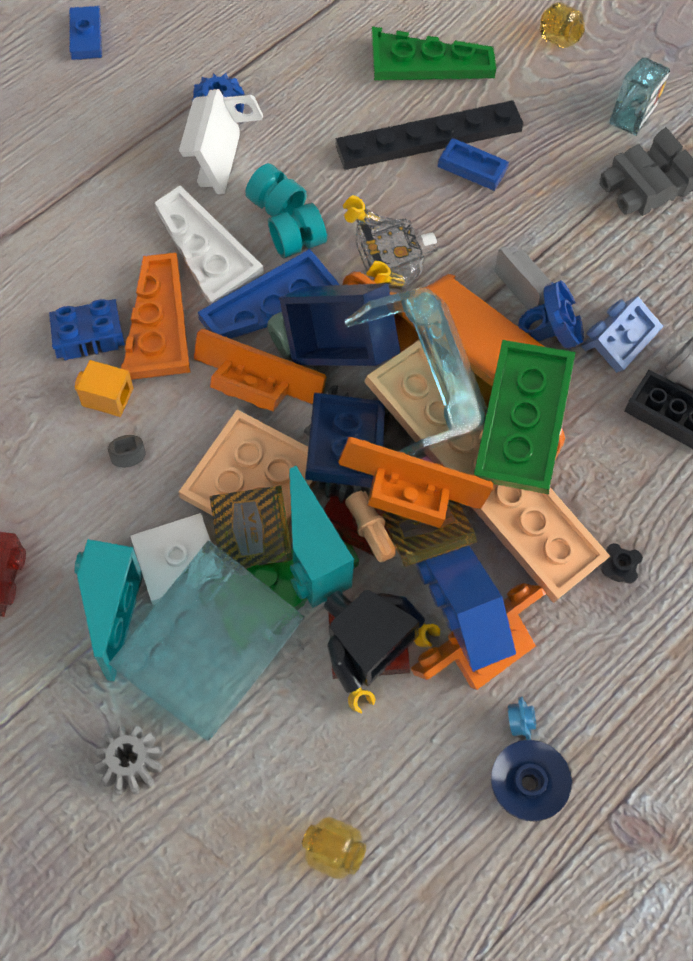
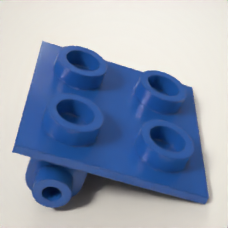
M99 299L87 305L77 307L64 306L56 311L49 312L52 347L55 350L57 359L64 358V361L82 357L79 344H82L85 357L89 356L87 342H92L95 355L99 354L97 340H99L102 353L119 350V346L125 345L116 299Z

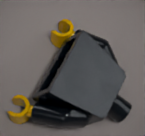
M365 590L352 602L343 593L336 591L331 594L324 604V608L335 617L328 626L330 639L327 647L332 668L344 690L350 693L348 697L349 707L359 713H362V710L358 707L357 700L361 695L364 694L371 705H374L376 700L371 692L361 688L363 683L368 687L411 643L415 642L417 646L423 648L432 647L431 642L426 639V631L433 637L440 636L441 633L439 626L436 624H425V617L403 596L387 593L375 594L370 590Z

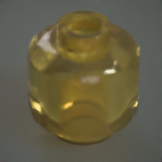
M557 2L552 4L544 11L540 19L541 36L558 47L567 48L572 46L582 38L585 31L583 14L578 9L565 3Z
M332 817L320 820L316 826L310 825L302 840V847L306 849L305 859L308 866L339 880L345 878L348 874L354 875L359 870L366 853V844L362 842L360 830Z

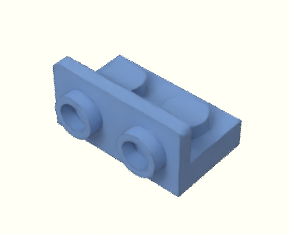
M638 296L626 302L623 299L615 302L606 311L609 316L604 321L597 322L587 331L586 334L589 337L581 345L585 351L596 348L616 373L625 370L663 328V325Z

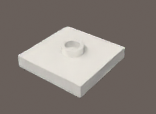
M201 513L130 536L152 605L207 588V584L223 578Z

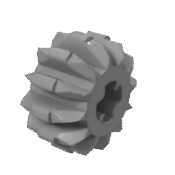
M136 725L130 735H128L125 727L119 726L117 731L119 737L116 739L108 733L104 735L103 738L108 748H95L96 756L102 760L94 765V770L98 774H104L101 779L104 787L107 788L115 783V792L118 795H122L129 784L132 793L136 795L140 793L138 783L142 780L149 787L153 786L154 780L149 772L158 773L162 771L163 767L156 759L163 755V751L160 746H153L156 741L153 733L143 736L142 728ZM134 753L137 759L136 762L132 764L129 761L130 766L124 767L121 759L124 756L128 759V754Z

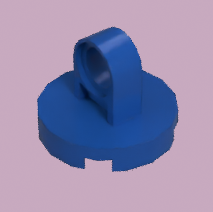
M563 281L546 284L543 294L545 304L526 311L519 319L518 326L538 342L556 336L564 348H574L584 341L580 315L575 317L571 306L576 303L574 297ZM543 320L538 328L529 330V327L535 321Z

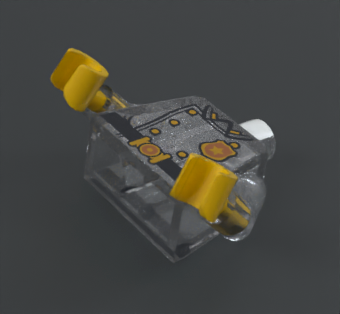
M350 196L343 204V208L347 209V212L344 214L345 220L348 223H353L357 220L358 223L356 224V246L367 272L366 275L376 284L388 283L389 288L405 290L422 273L424 254L437 251L438 246L434 233L430 232L416 236L410 220L377 215L366 209L364 202L357 196Z

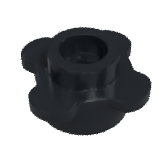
M616 543L610 544L606 549L610 557L603 563L601 567L602 573L617 582L634 583L638 578L636 569L637 565L642 562V554L638 550L629 551L623 549ZM619 561H624L625 566H620Z

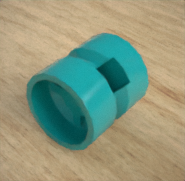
M267 163L259 167L250 177L245 195L260 209L265 207L266 213L272 217L283 212H288L292 215L294 208L305 204L307 191L294 180L287 178L274 165Z
M310 202L294 208L292 215L288 212H283L268 218V227L272 241L278 254L283 259L301 253L303 246L311 249L327 242L324 221L314 203Z

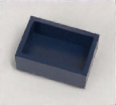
M388 283L305 286L279 297L292 362L296 364L377 366L401 353Z

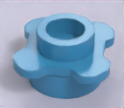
M519 697V703L508 705L511 733L513 736L523 735L526 737V740H531L530 730L537 728L535 710L533 705L527 706L524 698Z

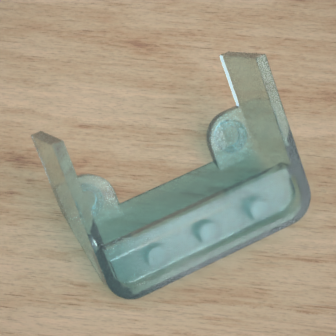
M416 288L371 300L344 320L346 327L405 312L407 318L414 323L445 405L444 417L449 430L422 439L398 451L410 456L484 429L488 410L450 309L443 298L427 288Z

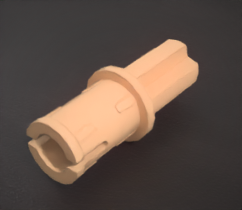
M366 491L355 492L346 499L345 504L356 520L359 536L366 538L377 561L385 562L388 559H392L396 555V548L384 528L386 521L383 516H379L376 513L374 507L367 505L369 497Z

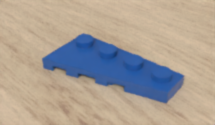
M309 249L200 310L198 317L208 331L232 339L267 328L268 320L273 315L282 312L279 297L305 286L340 284Z

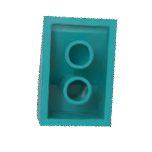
M297 466L289 469L293 564L290 565L294 576L291 579V583L298 597L301 600L307 598L311 607L314 608L324 603L334 592L340 591L342 593L352 588L354 558Z
M87 539L84 552L80 551L76 557L74 571L78 577L94 657L105 678L108 681L114 682L143 574L133 547Z

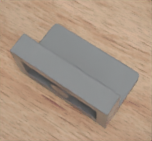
M506 246L500 248L494 272L527 310L545 304L543 297L544 287L546 284L551 283L548 277L523 249L512 254Z

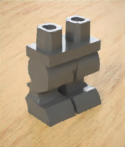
M665 127L653 138L652 146L648 152L640 144H637L628 149L624 154L620 153L614 156L612 167L601 173L599 183L605 192L610 193L618 188L622 191L618 195L617 204L624 215L638 210L644 216L651 209L662 206L669 199L674 201L675 197H685L693 191V157L686 149L682 151L683 146Z

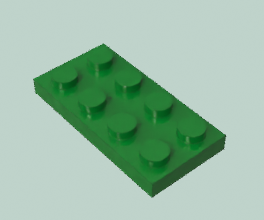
M502 340L474 472L475 476L491 481L496 485L549 494L576 352Z

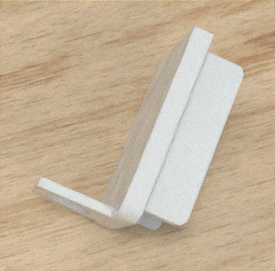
M216 89L209 90L208 96L193 99L179 152L183 157L195 156L201 167L197 183L200 187H213L216 194H225L240 136L237 122L260 121L263 118L262 111L253 95L223 97L221 91ZM246 104L252 108L253 112L250 114L240 113L236 110L235 105Z

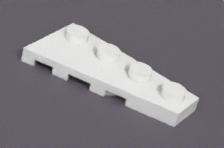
M178 186L155 202L158 215L209 305L264 274L263 265L182 186Z

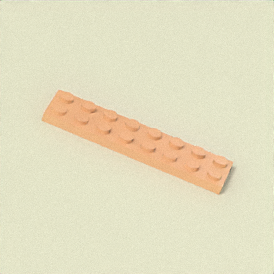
M421 339L366 376L365 384L433 463L474 475L481 439L478 437L484 429L486 414ZM493 484V491L481 509L472 507L538 586L543 587L546 595L553 603L610 557L551 488L549 494Z

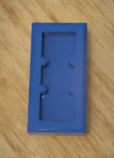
M70 7L71 59L102 58L100 7Z
M452 138L438 159L437 167L495 191L508 169L509 161Z

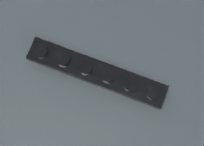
M511 100L336 138V149L344 170L444 149L452 138L467 144L522 132L523 121L514 101Z

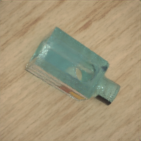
M641 58L625 75L609 123L637 136L660 100L670 74V69L648 58ZM634 101H639L638 104L640 106L637 110L631 105Z

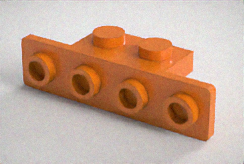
M203 328L197 332L194 359L218 368L211 376L210 388L273 412L286 395L313 404L314 393L323 394L327 376L323 373Z
M354 437L347 439L338 462L341 466L374 476L368 506L437 528H441L445 521L448 500L481 509L493 491V482Z
M522 583L507 592L508 597L503 600L516 650L515 655L472 671L453 632L448 635L449 640L438 648L433 647L423 652L418 657L419 662L410 668L415 676L428 680L455 661L470 687L478 690L536 647L518 614L546 594L543 587Z

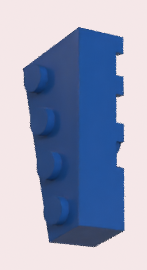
M453 521L433 532L416 535L425 538L428 542L434 543L432 547L416 539V536L409 538L426 549H418V547L410 544V542H405L404 545L407 544L409 548L417 551L412 553L406 550L411 563L418 562L416 567L423 584H429V590L437 608H441L448 628L457 639L472 671H476L515 655L516 650L501 593L464 536L458 537L455 534L452 535L449 531L443 530L444 527H449L452 531L455 530V532L462 535L458 528L450 525L455 523ZM440 530V532H443V534L449 535V537L455 539L449 540L446 539V537L443 538V536H440V534L437 535V533L434 532ZM426 534L434 535V537H437V538H440V540H443V543L434 541V539H431V537L428 538V536H425V535H426Z

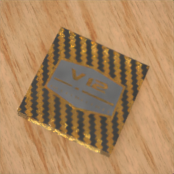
M282 485L210 496L220 569L293 560Z
M448 500L446 517L441 528L390 512L382 514L386 521L387 531L404 567L477 542L475 531L460 504Z

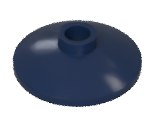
M521 740L507 746L496 758L491 771V786L496 800L506 812L524 821L537 822L553 817L565 806L571 794L572 777L567 762L552 746L537 740ZM525 777L532 778L536 782V788L534 790L526 789L522 784V779Z

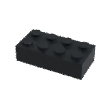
M648 370L628 401L624 412L693 449V393Z

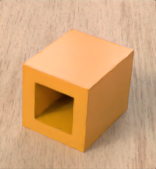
M89 360L84 372H79L75 381V391H77L83 407L118 417L122 416L134 389L128 370Z

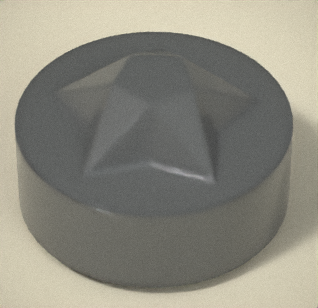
M135 435L120 436L114 439L108 446L110 460L117 467L126 468L140 463L146 455L142 439Z

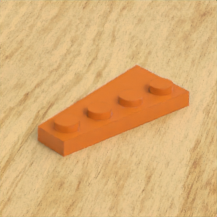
M177 252L143 256L136 290L137 298L135 308L133 307L132 323L129 336L126 339V353L121 369L129 371L131 380L191 373Z

